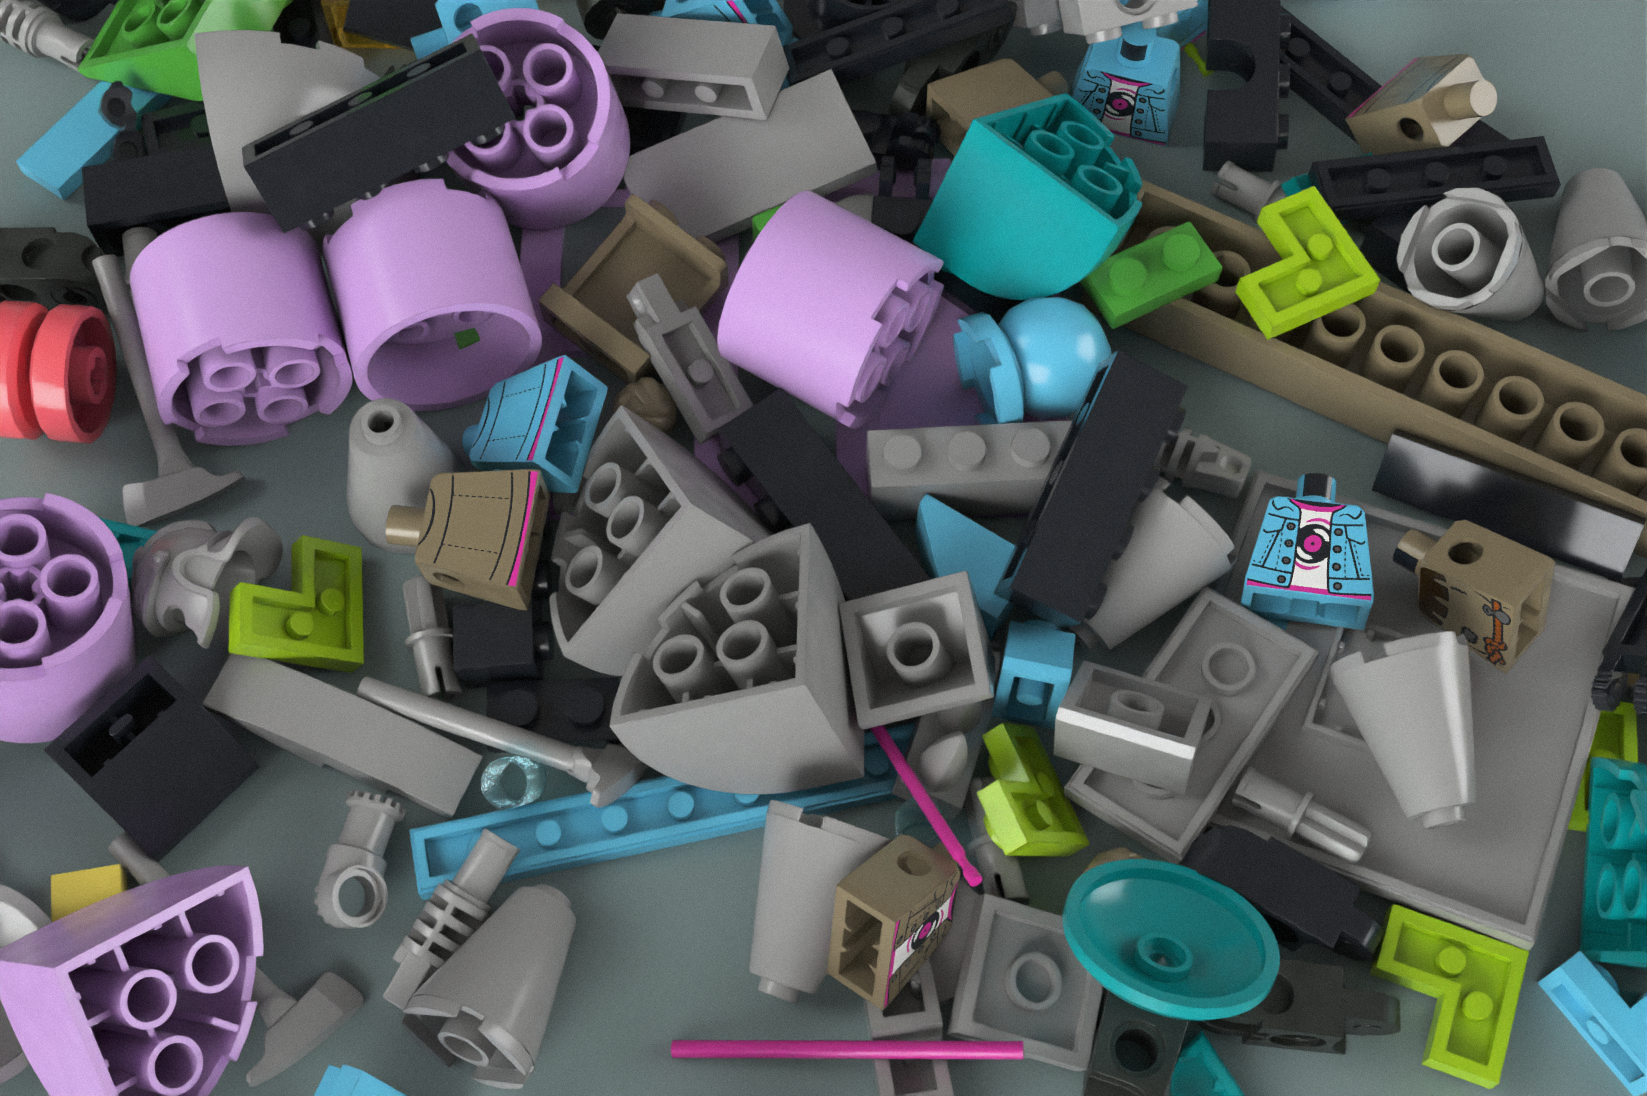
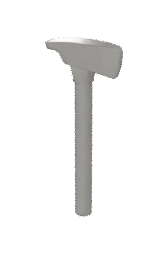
M110 254L94 259L92 265L158 456L159 478L126 484L122 488L123 508L127 523L129 525L145 527L205 505L241 484L245 477L240 471L219 476L212 475L202 467H194L182 450L174 423L165 425L162 421L157 407L138 318L117 256Z
M368 676L362 679L356 696L397 715L568 772L569 775L587 783L586 789L592 793L590 803L598 808L606 806L623 796L637 783L649 767L622 744L607 743L603 751L580 745L576 747Z
M127 832L120 834L109 845L108 851L140 885L171 876ZM256 965L251 1001L257 1002L256 1008L261 1012L260 1014L268 1031L264 1034L265 1053L262 1059L246 1074L249 1086L254 1087L273 1078L304 1058L345 1024L363 1006V995L346 980L332 972H325L315 985L300 1000H297L282 989H279Z

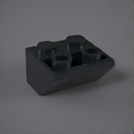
M150 655L44 749L156 862H159L259 768V765L199 701Z

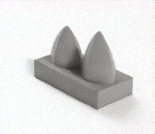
M991 698L917 716L904 754V758L941 815L951 820L957 816L963 807L982 746V735L986 733L992 714L994 700ZM898 774L891 794L918 805Z

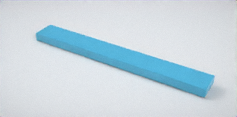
M915 723L886 729L903 756ZM869 732L864 733V778L786 793L738 794L693 786L665 775L637 781L623 796L601 808L590 803L592 793L585 792L410 829L418 894L422 900L430 899L439 883L443 884L445 879L453 881L485 828L521 849L499 883L501 884L765 827L766 812L771 800L804 808L802 813L810 815V813L821 815L900 798L891 794L898 772L874 734Z

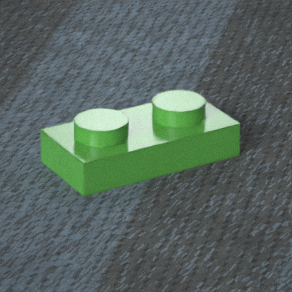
M1188 221L1109 257L1088 277L1081 280V284L1113 330L1217 282L1223 267L1192 223Z

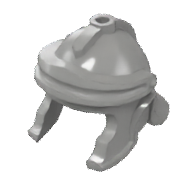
M257 517L245 519L234 532L229 530L217 532L212 524L198 520H184L163 527L134 553L131 580L133 616L148 632L159 638L170 637L176 633H183L191 629L198 638L197 643L206 649L209 648L216 629L217 639L225 645L227 656H230L229 592L240 582L258 585L260 579L269 578L277 570L283 553L281 538L269 523Z

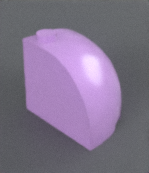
M213 866L155 880L77 910L0 949V1000L28 1061L50 1096H208L229 1060H238L257 1006L256 1001H251L255 979L256 956H263L264 945L258 896L249 866Z

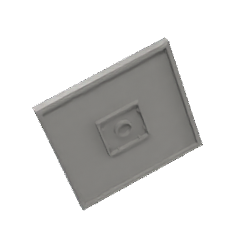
M1257 469L1231 536V541L1235 548L1229 554L1239 556V561L1230 571L1214 581L1213 590L1240 605L1245 576L1270 498L1276 496L1296 498V481ZM1336 494L1335 503L1356 505L1365 512L1374 590L1373 604L1364 630L1288 621L1285 631L1320 650L1318 660L1204 830V833L1212 828L1232 825L1247 829L1266 841L1272 836L1361 887L1363 891L1530 951L1537 938L1601 710L1595 709V705L1592 704V682H1594L1595 675L1597 676L1598 674L1597 670L1604 659L1602 651L1636 588L1555 563L1545 629L1507 674L1469 649L1477 803L1463 808L1466 821L1425 830L1422 818H1406L1332 680L1329 667L1334 662L1361 650L1365 663L1371 662L1370 657L1372 655L1385 651L1384 643L1423 634L1445 632L1425 618L1417 609L1419 576L1393 562V554L1403 536L1413 528L1437 542L1448 529ZM1252 766L1258 769V772L1303 795H1306L1310 790L1316 793L1315 802L1368 828L1371 832V838L1361 859L1356 864H1350L1298 836L1289 841L1285 839V830L1240 807L1237 808L1231 805L1236 789L1248 768Z

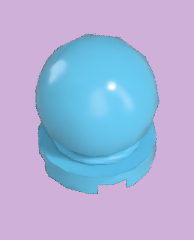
M1031 297L1010 308L998 325L989 314L984 312L960 318L957 322L962 332L953 334L955 361L962 388L965 390L975 387L979 401L984 409L983 413L974 415L978 425L1023 423L1024 413L1040 420L1066 418L1078 410L1098 364L1111 355L1110 345L1099 320L1084 305L1061 297Z

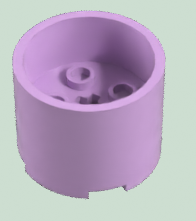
M530 8L502 9L487 13L470 21L472 27L464 31L453 42L473 33L515 117L523 115L524 106L533 105L534 109L526 111L525 120L517 121L515 118L505 123V130L499 136L486 143L474 145L469 141L449 151V157L446 160L447 164L470 193L477 194L484 189L492 194L501 204L508 224L527 229L546 230L565 227L588 217L612 196L622 180L630 154L628 120L598 51L582 34L567 25L563 18L541 10Z
M421 179L395 184L383 188L377 196L371 199H359L351 205L353 216L334 235L325 234L322 246L323 259L354 378L359 390L371 401L383 398L395 399L406 404L412 411H436L455 408L488 397L489 391L497 382L528 370L536 361L542 346L540 327L505 213L498 200L489 192L483 189L479 193L473 194L461 190L446 189L444 179ZM475 327L480 341L459 350L454 333Z
M812 191L799 192L786 201L767 222L749 249L734 278L719 322L717 335L719 353L728 361L777 388L781 387L784 392L849 428H860L885 404L888 394L880 390L883 385H890L899 374L904 363L911 364L931 325L942 295L944 285L934 280V273H939L944 262Z
M255 212L215 214L191 220L168 230L149 243L136 258L130 272V287L158 411L165 425L175 423L185 429L194 431L196 442L223 446L257 444L289 436L287 425L308 417L318 410L321 413L330 415L345 400L352 386L353 374L319 249L313 237L306 230H301L298 226L283 233L274 216L270 214Z
M45 493L44 499L33 497L0 499V740L13 743L52 741L135 668L137 640L123 553L112 531L100 518L84 506L67 498Z

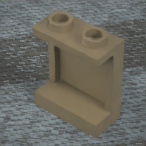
M633 193L624 202L626 211L624 218L562 289L553 283L538 300L545 323L627 385L637 382L641 377H652L656 372L650 360L651 356L645 352L638 340L639 336L633 326L637 317L626 297L636 285L635 283L658 273L674 302L682 299L689 309L696 306L701 316L705 314L728 286L726 256L714 242L702 235H698L694 239L677 226L679 224L677 218L663 204L656 200H650L647 204Z

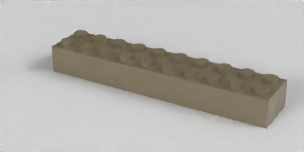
M1141 179L1143 185L1137 194V200L1143 202L1125 237L1109 257L1190 221L1223 268L1217 282L1121 326L1389 444L1392 433L1397 428L1646 518L1644 528L1633 553L1647 559V395L1449 310L1444 311L1429 307L1413 295L1381 281L1374 294L1267 340L1235 292L1241 277L1282 260L1264 232ZM1084 288L1080 304L1084 305L1090 312L1103 317Z

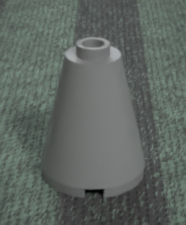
M1593 168L1576 174L1566 183L1562 194L1544 282L1546 304L1556 319L1575 329L1587 330L1586 322L1595 324L1607 323L1608 331L1621 330L1647 320V219L1623 178L1617 172L1610 169Z
M1455 188L1443 193L1446 198L1430 208L1424 205L1412 216L1401 235L1397 263L1399 271L1404 275L1408 290L1416 299L1438 310H1449L1450 312L1507 322L1525 319L1539 307L1545 292L1544 280L1518 217L1513 209L1499 196L1481 188Z
M376 399L363 405L355 413L350 423L346 491L347 509L352 522L370 544L390 553L415 554L417 547L387 543L386 520L391 506L400 505L425 508L431 479L439 473L468 472L461 458L406 404L395 399Z
M1158 476L1155 486L1143 502L1137 500L1127 522L1134 526L1132 537L1121 557L1116 561L1111 559L1101 580V582L1107 584V592L1097 613L1090 620L1084 618L1081 624L1064 628L1066 632L1075 634V641L1088 651H1091L1096 645L1104 650H1111L1230 571L1239 561V556L1229 554L1235 546L1219 524L1188 495L1179 502L1162 493L1171 483Z
M1453 631L1423 634L1384 643L1385 651L1372 655L1370 657L1371 662L1368 663L1364 661L1362 650L1334 662L1329 667L1332 680L1406 818H1422L1425 830L1466 821L1463 808L1477 803L1470 657L1466 636L1461 634L1457 637L1456 632Z
M771 800L765 819L749 972L761 976L757 990L797 1003L801 991L815 994L827 975L836 885L893 840L825 815L824 817L811 813L807 815L802 813L804 808Z
M537 884L534 888H518L409 998L402 1012L406 1013L401 1022L404 1030L415 1043L449 1068L456 1056L477 1066L471 1076V1079L501 1089H521L529 1075L534 1071L577 920L570 909L571 903L569 899L559 890L545 884Z

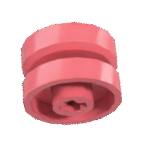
M1 302L0 437L36 440L43 434H46L49 439L59 442L91 444L102 435L109 421L116 389L117 364L115 342L111 326L104 313L93 306L60 304L49 311L47 307L36 302Z

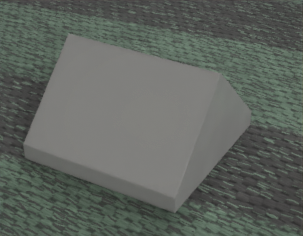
M967 570L839 603L858 726L862 730L994 698L996 660Z
M1084 660L1058 707L1055 719L1053 755L1185 795L1213 698Z

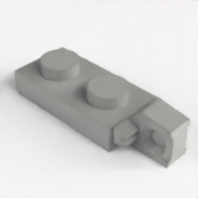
M656 273L635 283L636 285L626 296L637 317L633 326L639 336L638 340L645 352L651 356L652 364L700 445L718 436L720 427L752 407L753 403L728 360L720 355L717 341L697 307L694 306L689 309L682 299L674 302L659 274Z

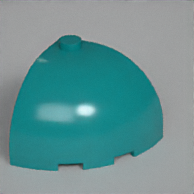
M1067 93L1059 94L973 119L913 242L924 251L943 260L944 264L941 270L955 274L982 292L1012 300L1052 296L1088 277L1116 250L1142 206L1143 202L1137 200V194L1143 184L1132 158L1124 157L1121 162L1110 148L1115 138L1112 132Z
M1591 757L1588 796L1589 823L1586 828L1579 951L1590 962L1647 970V764L1621 759Z

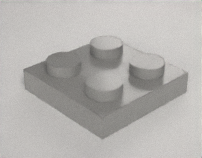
M987 893L975 898L947 1035L968 1041H1024V1057L1076 1072L1088 1070L1103 986L1089 974L1071 950L1065 937L1062 916Z

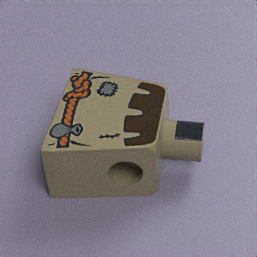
M1468 520L1455 521L1438 542L1413 528L1398 543L1393 554V562L1419 576L1417 609L1420 613L1444 631L1456 632L1457 637L1464 634L1470 650L1507 674L1545 629L1555 560Z

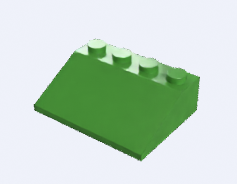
M119 0L77 70L87 78L110 83L122 81L124 86L193 101H203L194 33L225 30L274 32L273 26L280 13L293 0Z

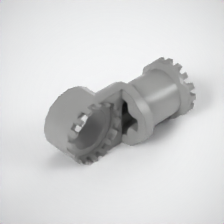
M351 790L347 794L345 803L349 807L346 820L337 844L328 846L325 855L327 860L314 892L318 893L317 898L314 899V905H318L319 908L316 910L317 914L323 916L324 919L322 921L326 924H331L333 928L351 929L370 926L382 916L386 908L388 892L383 877L387 868V862L383 859L395 823L403 821L406 814L403 806L398 802H392L393 799L384 798L382 803L380 802L382 795L376 794L374 800H371L372 794L365 791L363 793L360 790ZM349 877L358 880L365 893L364 905L361 911L353 917L343 912L338 900L339 889L342 883Z

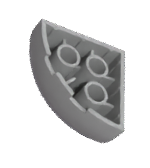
M225 30L194 33L207 123L231 212H255L272 215L244 168L242 147L381 78L364 68L362 57L320 40L316 44V49L300 45L281 43L280 33L272 31ZM413 169L391 180L392 185L417 180L419 173H416ZM357 198L334 208L333 216L325 223L306 230L315 240L320 255L323 254L322 246L325 234L334 235L353 216L351 205L358 201Z
M621 405L589 451L582 475L586 483L581 491L573 515L568 512H562L551 557L552 562L560 565L559 593L555 592L549 595V603L556 639L564 657L594 671L623 677L633 654L644 655L648 646L662 629L657 620L658 617L683 591L696 580L701 587H704L722 572L736 564L731 555L761 539L774 535V533L757 513L709 467L667 434Z
M811 523L784 530L731 555L736 564L722 572L704 587H701L697 580L694 581L658 617L657 620L662 629L648 646L644 655L633 654L620 681L613 703L609 727L624 746L640 761L678 781L728 793L776 794L864 778V730L858 726L839 603L845 602L833 565Z

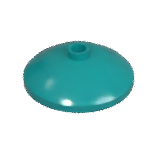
M1116 860L1098 865L1086 871L1074 882L1069 890L1063 909L1062 921L1065 937L1071 950L1097 982L1117 997L1140 1009L1180 1020L1207 1021L1242 1014L1256 1007L1267 997L1273 987L1279 971L1280 952L1277 940L1270 926L1245 898L1233 889L1197 873L1196 870L1158 860Z

